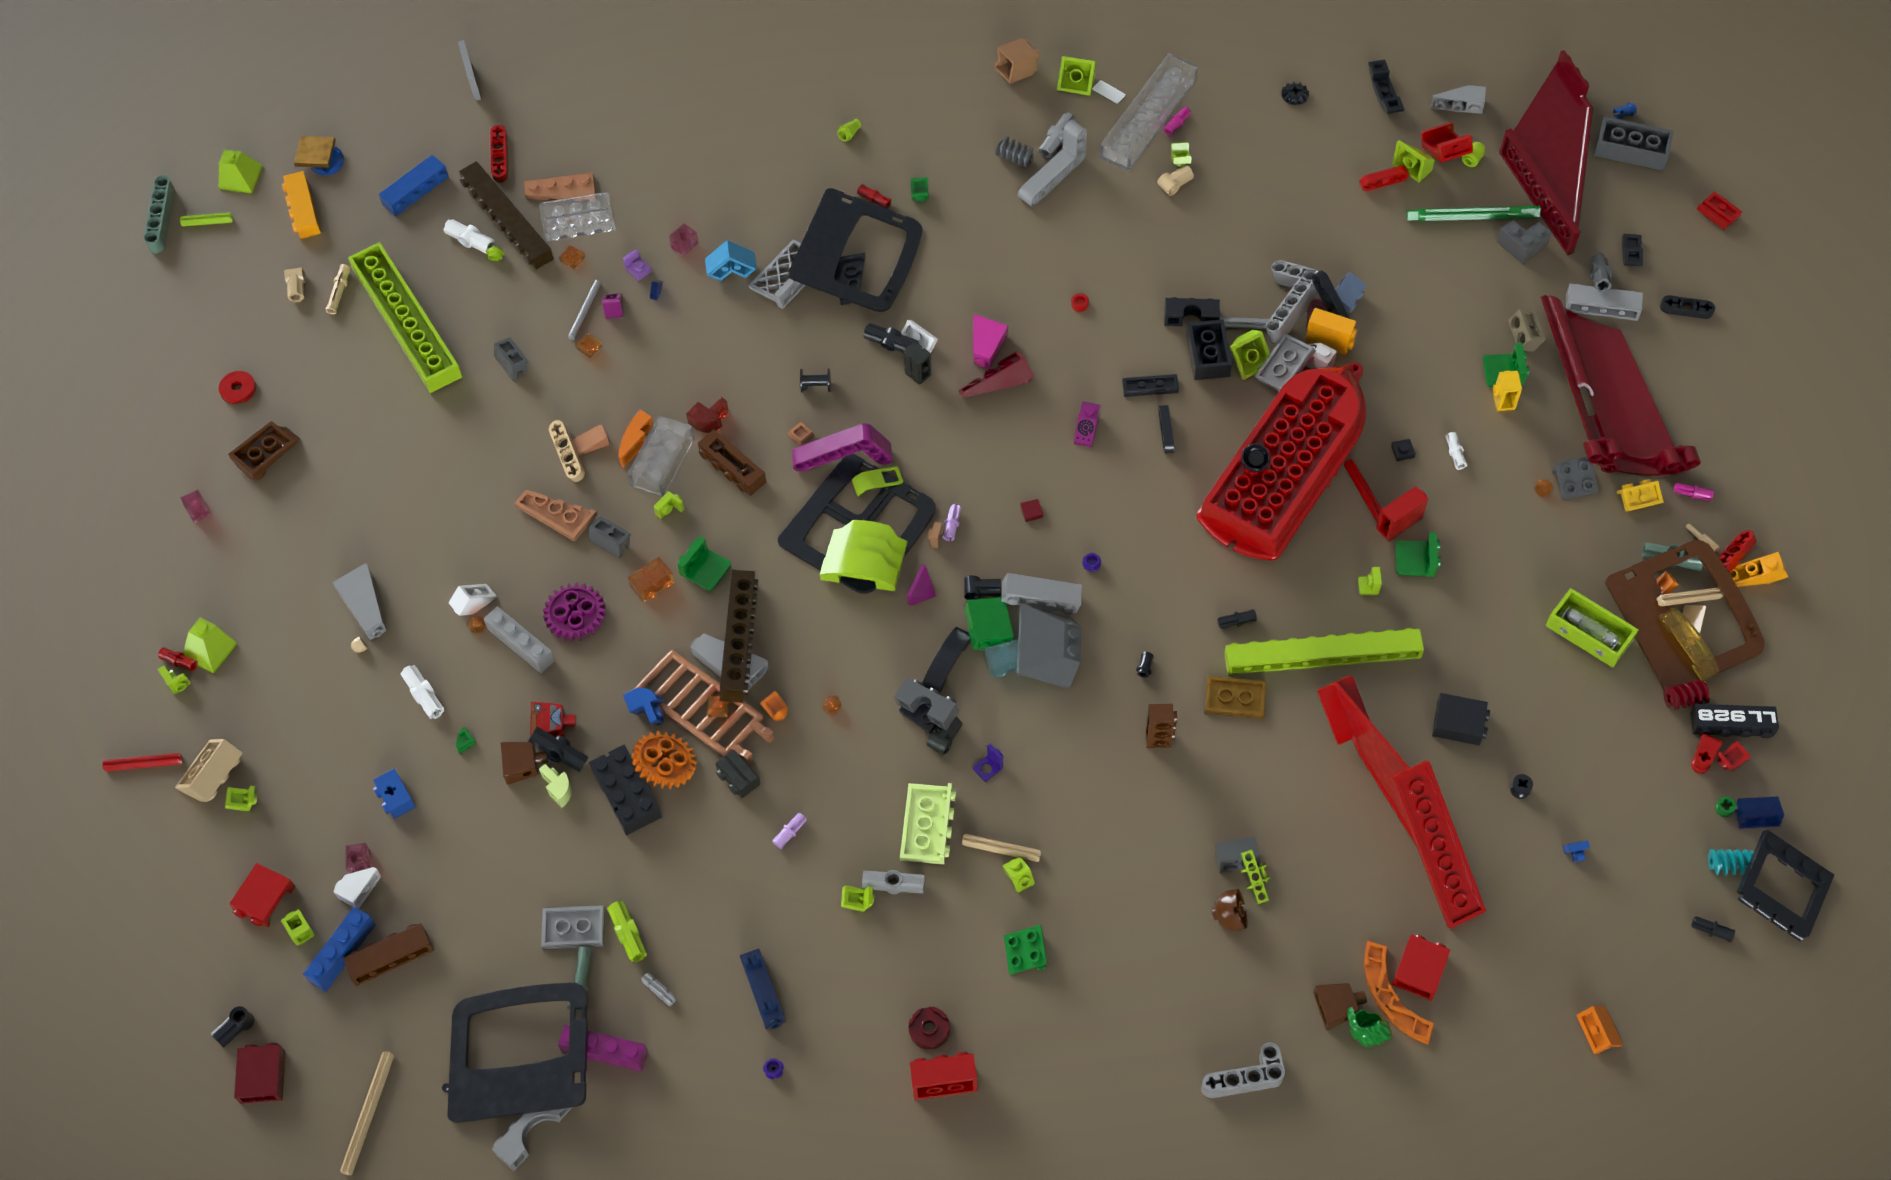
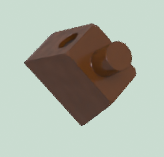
M501 742L503 777L507 785L537 776V764L548 763L546 752H536L534 745L530 742Z
M1349 983L1317 985L1313 992L1326 1030L1349 1021L1347 1017L1348 1008L1353 1006L1355 1014L1359 1011L1358 1005L1367 1003L1365 992L1353 993Z

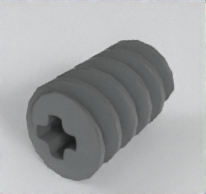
M1008 136L999 142L995 151L996 156L1000 155L1001 158H1006L1007 161H1012L1014 164L1018 163L1019 166H1024L1025 169L1030 167L1034 158L1033 147H1030L1027 151L1026 144L1021 148V142L1015 145V139L1009 142Z

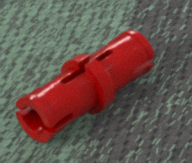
M863 184L857 189V194L867 198L869 202L876 203L887 209L890 207L892 199L881 195L878 190H872Z
M162 647L158 652L159 659L168 661L175 667L180 666L189 671H194L198 665L196 659L184 656L179 651L174 652Z

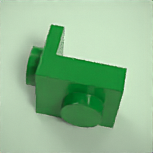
M928 177L910 178L912 200L920 203L929 199Z

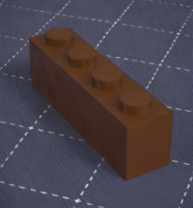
M419 923L412 924L406 930L399 933H392L382 941L372 942L360 951H352L343 960L351 980L355 986H358L434 950L424 927Z

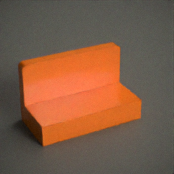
M1591 1006L1576 1015L1594 1054H1599L1611 1047L1623 1045L1605 1006Z

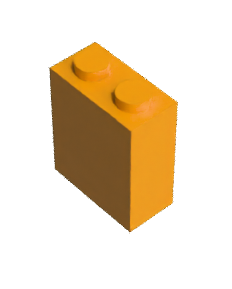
M1314 308L1308 322L1305 343H1322L1336 350L1337 353L1346 356L1348 350H1352L1355 344V337L1358 331L1355 328L1356 321Z

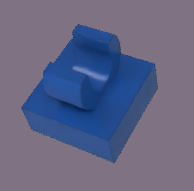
M1588 840L1562 845L1564 854L1572 852L1573 862L1586 860L1583 850L1590 848Z

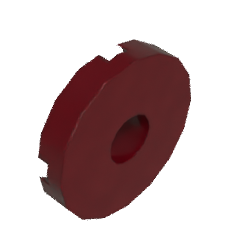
M936 1007L921 1008L909 1020V1035L917 1046L924 1049H934L947 1041L950 1034V1023L947 1015L942 1010ZM927 1023L935 1025V1029L932 1032H926L923 1027Z

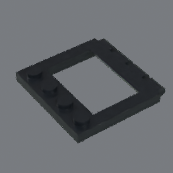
M1765 830L1760 836L1738 887L1737 893L1740 894L1738 901L1749 908L1754 906L1753 910L1767 920L1771 918V923L1783 931L1788 930L1787 933L1801 942L1805 937L1810 936L1834 874L1769 830ZM1768 854L1775 856L1783 865L1793 868L1799 876H1805L1811 880V884L1815 886L1802 918L1754 886Z

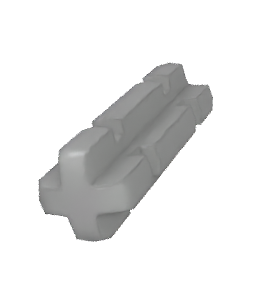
M646 973L642 977V983L649 987L661 1000L663 999L666 1005L672 1006L675 1003L676 996L669 992L657 979L655 980L650 973Z

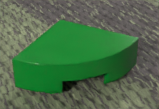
M466 727L459 731L456 740V748L459 754L476 744V741Z

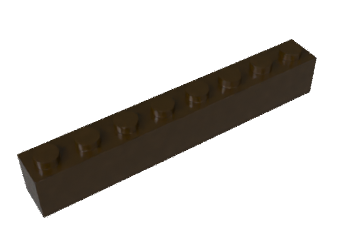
M477 161L459 171L461 176L459 180L462 186L469 189L471 197L478 200L482 210L486 209L489 218L492 221H496V225L501 232L504 231L506 233L505 236L508 241L515 244L517 252L524 255L528 265L532 264L537 270L554 260L551 248Z

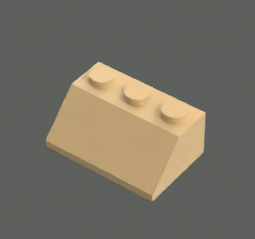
M210 739L175 788L201 802L212 800L216 796V790L220 784L225 783L228 779L230 770L239 764L240 756L243 753L225 739Z

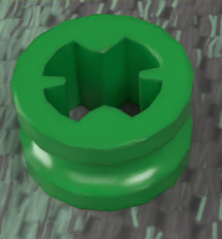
M1727 796L1721 797L1715 805L1716 812L1722 817L1732 815L1736 808L1735 801ZM1723 803H1726V806L1729 805L1728 810H1725V807H1721Z

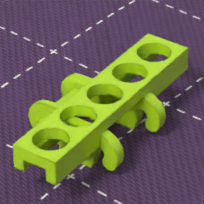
M1252 849L1241 852L1240 854L1245 869H1241V873L1247 872L1251 885L1246 886V888H1252L1257 904L1269 901L1263 881L1268 882V879L1271 878L1267 876L1265 871L1267 865L1262 863L1259 864L1260 866L1257 865ZM1247 853L1250 854V861H1247L1245 858ZM1253 873L1258 874V880H1252L1251 876ZM1260 886L1261 890L1257 891L1255 887ZM1261 892L1264 897L1263 900H1259L1258 894Z

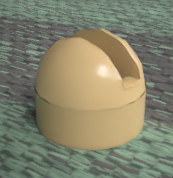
M360 636L351 643V649L356 653H362L368 649Z

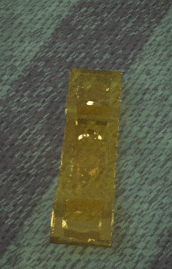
M1673 607L1657 617L1666 631L1674 634L1694 663L1692 668L1701 681H1706L1720 672L1707 644L1696 628L1679 610Z

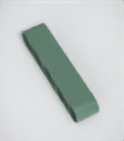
M160 175L154 180L144 232V241L150 252L155 254L162 252L165 248L175 189L166 175Z

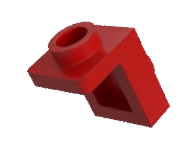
M1738 741L1722 753H1717L1720 758L1717 760L1724 770L1729 768L1731 772L1752 758Z

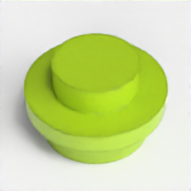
M492 246L486 250L488 259L499 261L504 256V250L498 246Z

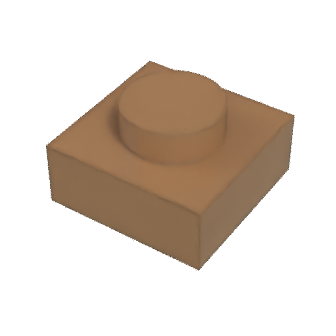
M934 522L933 529H929L928 540H930V547L938 549L942 536V523Z

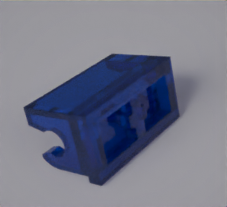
M1778 796L1741 798L1737 800L1739 809H1735L1739 829L1778 827L1781 825L1785 815Z

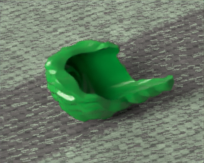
M1353 1006L1347 1009L1350 1033L1354 1039L1359 1041L1360 1045L1363 1047H1374L1375 1045H1381L1382 1042L1392 1040L1389 1022L1384 1021L1381 1015L1365 1011L1364 1009L1354 1014Z

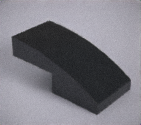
M1623 234L1622 255L1624 265L1643 266L1642 235Z

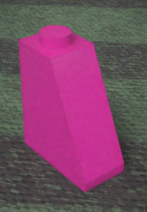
M974 314L973 354L975 364L991 369L1008 336L1007 325Z

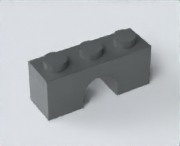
M906 678L894 696L898 705L913 713L922 704L932 705L927 713L930 722L945 730H948L959 713L957 702L949 696L946 698L941 696L937 690L924 687L916 679Z

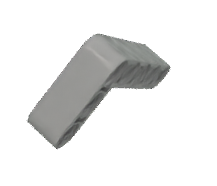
M1070 120L1063 130V149L1020 188L1017 194L1018 198L1030 206H1034L1074 170L1086 155L1087 129Z
M1282 260L1272 264L1271 269L1275 282L1292 289L1266 323L1270 342L1279 343L1284 334H1288L1318 293L1312 282V275L1317 273V270Z

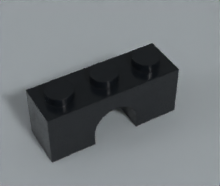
M1165 298L1164 326H1182L1183 318L1188 315L1198 317L1200 322L1219 320L1220 300L1211 298Z

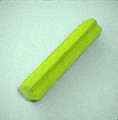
M230 212L180 217V223L183 227L233 222V216Z

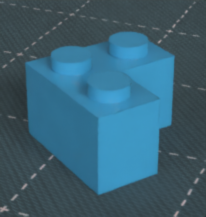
M728 240L705 258L707 276L722 281L730 273L746 278L757 269L755 252Z

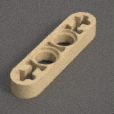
M553 421L549 426V433L564 471L570 480L579 482L584 478L585 470L569 430L562 421ZM558 427H560V428H559V431H560V433H561L562 435H559V434L557 433V431H558L557 428H558ZM567 440V445L560 448L561 442ZM573 454V459L570 462H566L567 456Z

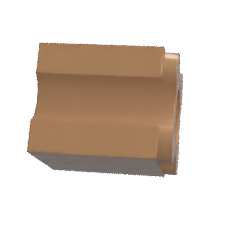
M1020 38L998 47V61L995 62L994 68L1009 84L1034 75V72H1037V59L1040 58V52L1038 49L1032 48L1028 39Z

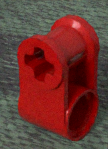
M1703 733L1691 762V767L1696 773L1703 774L1709 770L1723 741Z

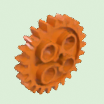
M657 731L656 736L650 732L648 737L643 735L642 740H638L631 758L634 759L632 765L636 766L635 772L641 771L639 777H647L646 783L653 781L654 787L659 783L661 789L664 788V785L671 789L673 784L679 788L680 783L685 785L686 781L691 779L696 769V755L691 754L693 748H687L688 742H681L682 737L675 739L674 733L670 737L667 731H665L664 735Z

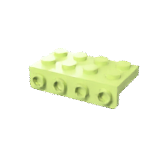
M948 783V787L908 784L900 861L945 864V857L949 858L950 845H947V838L951 839L952 827L949 826V820H953L954 808H951V801L955 802L956 790L952 789V783Z

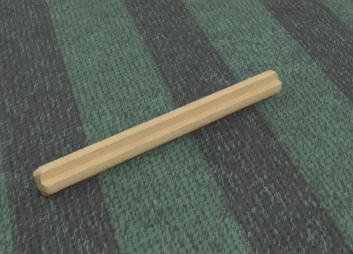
M384 1051L379 1060L340 1172L344 1175L351 1176L355 1169L394 1059V1055L391 1052Z

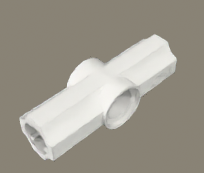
M453 219L445 223L444 233L458 239L466 248H471L472 246L486 253L487 249L496 244L494 239L481 234L473 225H468L467 227Z
M415 665L405 667L400 674L410 688L415 701L422 706L430 719L440 717L445 710L435 696V692L429 682L422 677V674Z

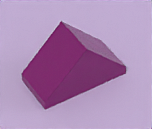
M622 293L604 295L601 301L605 318L623 317Z

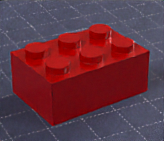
M960 1052L956 1056L951 1057L939 1055L935 1059L917 1058L914 1062H909L914 1100L978 1091L974 1053Z

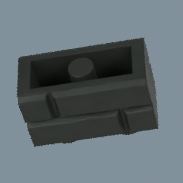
M917 342L907 346L903 351L905 374L913 378L916 383L922 384L931 376L930 352L925 348L922 349V346Z
M732 750L716 762L717 776L721 781L726 780L729 783L728 788L734 795L738 794L741 798H744L760 785V779L735 750Z

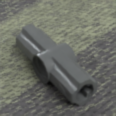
M1597 253L1595 256H1592L1590 261V280L1594 281V287L1597 288L1598 292L1605 293V291L1611 288L1612 266H1608V261L1604 254Z

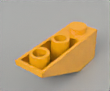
M1779 552L1739 564L1729 572L1737 587L1769 584L1788 578L1784 561Z

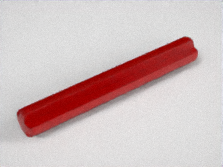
M1349 459L1345 461L1344 467L1375 520L1378 522L1382 508L1354 460Z
M181 753L108 759L103 761L102 768L104 771L180 765L183 758Z

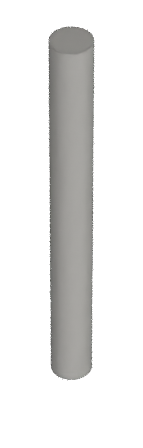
M599 280L594 281L568 335L570 340L575 339L601 285Z

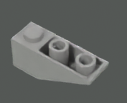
M1467 85L1433 95L1430 109L1482 114L1485 104L1486 87Z

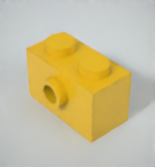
M1518 371L1499 372L1496 384L1493 385V396L1497 411L1516 409L1522 391Z

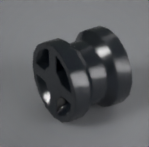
M1525 774L1517 775L1510 786L1511 794L1518 799L1526 798L1533 787L1532 779Z

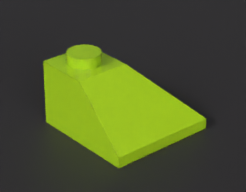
M1398 140L1392 165L1395 167L1406 166L1410 174L1409 176L1420 183L1432 172L1435 159L1423 151Z
M224 149L219 161L218 187L221 190L253 193L263 166L241 151Z
M1251 330L1237 337L1230 346L1242 380L1257 374L1270 355L1263 332Z
M200 617L188 632L183 654L189 658L196 659L198 666L215 674L235 648L237 642L216 625Z

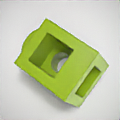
M299 909L288 913L281 920L296 946L315 936Z

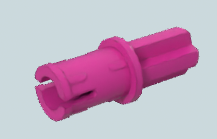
M1184 107L1177 115H1173L1171 121L1163 127L1164 132L1167 135H1172L1178 127L1183 125V121L1191 114V110L1188 107Z
M1676 483L1674 486L1675 493L1688 495L1691 499L1697 498L1711 501L1713 498V489L1701 488L1697 484L1690 486Z

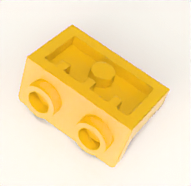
M1651 479L1639 481L1640 485L1634 486L1633 483L1622 485V490L1616 492L1617 495L1621 494L1625 512L1664 503L1659 482H1651Z

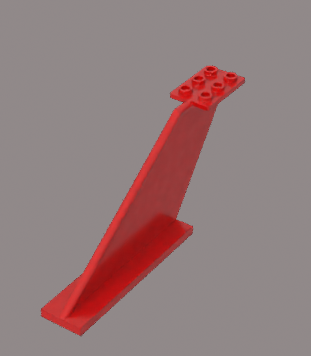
M1348 675L1318 689L1317 694L1336 743L1341 745L1353 739L1358 755L1415 843L1447 927L1452 929L1486 912L1430 761L1425 760L1412 767L1405 763L1371 723L1352 675Z

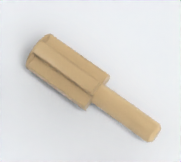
M1691 524L1686 525V528L1694 536L1708 543L1715 553L1719 550L1720 546L1708 535H1702Z

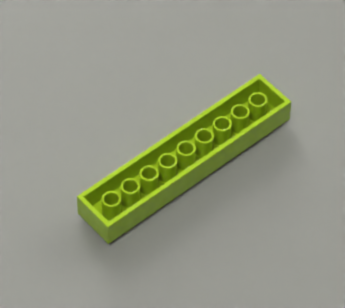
M378 242L348 257L355 275L429 393L431 394L462 378L457 362L381 243Z

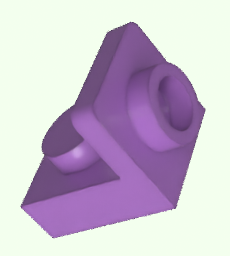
M637 249L626 254L623 258L625 269L637 281H640L652 272L651 267L640 258Z

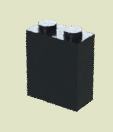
M1440 693L1437 700L1432 736L1480 746L1482 739H1486L1488 728L1485 727V721L1488 722L1490 710H1487L1488 702Z

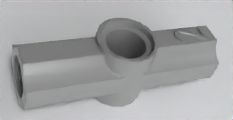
M1063 114L1057 124L1050 127L1046 139L1039 147V153L1042 157L1046 159L1052 158L1060 145L1063 146V130L1065 125L1070 120L1077 121L1073 114Z
M897 870L863 872L862 889L872 886L873 890L887 891L890 894H898L900 892L924 893L925 875L900 873ZM894 879L899 881L895 885L888 883L889 881Z

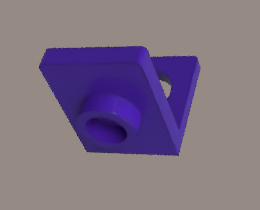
M989 744L987 745V756L973 766V770L986 782L1003 769L1004 757L998 749ZM988 764L992 767V771L984 774L980 770L981 766Z

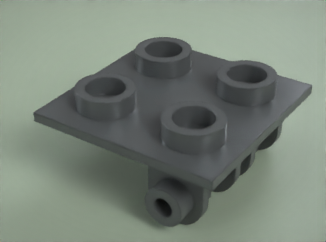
M1587 457L1554 463L1555 469L1552 470L1554 477L1557 476L1562 500L1599 493L1593 464L1588 461Z

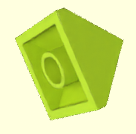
M1062 56L1057 90L1091 95L1095 80L1096 61Z

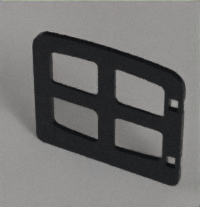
M851 454L842 458L778 537V544L781 548L821 571L826 555L805 544L804 540L823 513L830 515L845 525L852 520L874 522L894 496H898L918 508L912 521L900 536V538L907 541L905 557L934 516L935 503L929 496L922 492L920 493L903 482V484L881 487L882 489L863 513L859 515L845 509L833 500L856 475L865 472L860 469L861 466L864 465L870 470L880 469L856 454ZM882 472L885 483L899 481L898 478L891 474ZM911 492L918 497L914 500L907 495ZM841 576L840 583L861 594H867L876 589L875 581Z

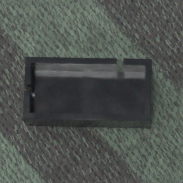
M624 744L608 752V757L604 754L590 761L589 765L627 836L662 818V815L643 777H639L640 772H635L636 766L632 765L633 759Z

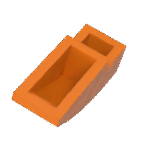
M641 409L631 420L620 444L618 457L623 468L648 443L646 434L654 427L652 417Z

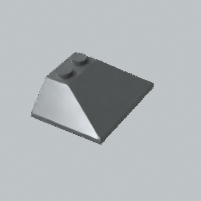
M1021 603L1017 674L1068 689L1081 662V627L1070 617Z

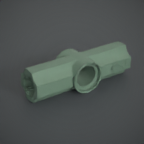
M1645 542L1642 559L1647 560L1680 546L1673 544L1667 547ZM1684 550L1676 553L1679 558L1687 555ZM1692 558L1669 569H1674L1678 566L1701 571L1703 564L1698 558Z

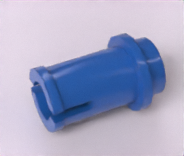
M1629 102L1625 106L1614 108L1613 114L1620 112V114L1614 115V118L1619 119L1628 115L1633 116L1637 113L1636 105Z

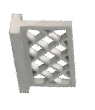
M793 239L752 281L749 288L775 301L778 307L784 309L806 286L790 278L786 282L781 283L782 278L789 277V272L780 274V269L791 267V258H794L797 252L790 253V251L794 247L799 248L801 243ZM781 260H789V263L779 264ZM777 270L778 274L768 276L771 271ZM778 279V284L769 285V281ZM766 282V286L757 287L759 283ZM779 289L774 295L770 293V290Z

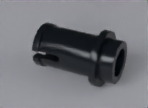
M1143 652L1141 654L1140 664L1136 668L1139 677L1147 678L1152 673L1150 668L1154 655L1150 652Z

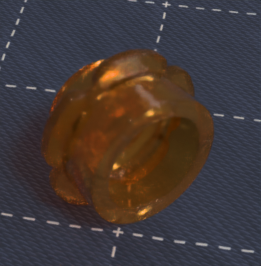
M1539 479L1536 482L1535 492L1539 496L1545 497L1553 492V486L1550 481Z
M473 616L467 622V627L470 628L472 633L484 631V618Z
M835 695L827 697L823 702V710L826 713L835 714L841 707L839 698Z

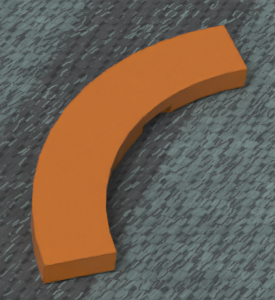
M1367 940L1364 954V970L1369 991L1376 1005L1384 1016L1400 1031L1417 1041L1429 1044L1434 1023L1408 1010L1400 1002L1387 977L1386 953L1388 947Z

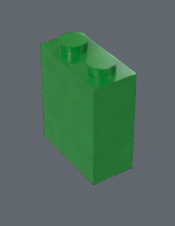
M1002 597L967 600L964 613L973 650L1005 649L1011 646L1014 635L1006 603L1001 602Z

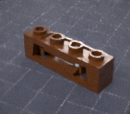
M714 429L698 442L700 456L704 460L708 459L716 470H721L729 481L735 482L742 492H746L751 496L767 482L765 472ZM723 452H725V456L742 470V475L739 473L738 468L722 456Z

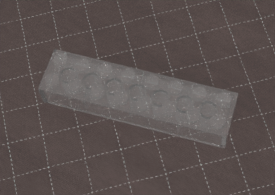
M1168 53L1100 144L1099 158L1130 172L1196 82L1198 66Z

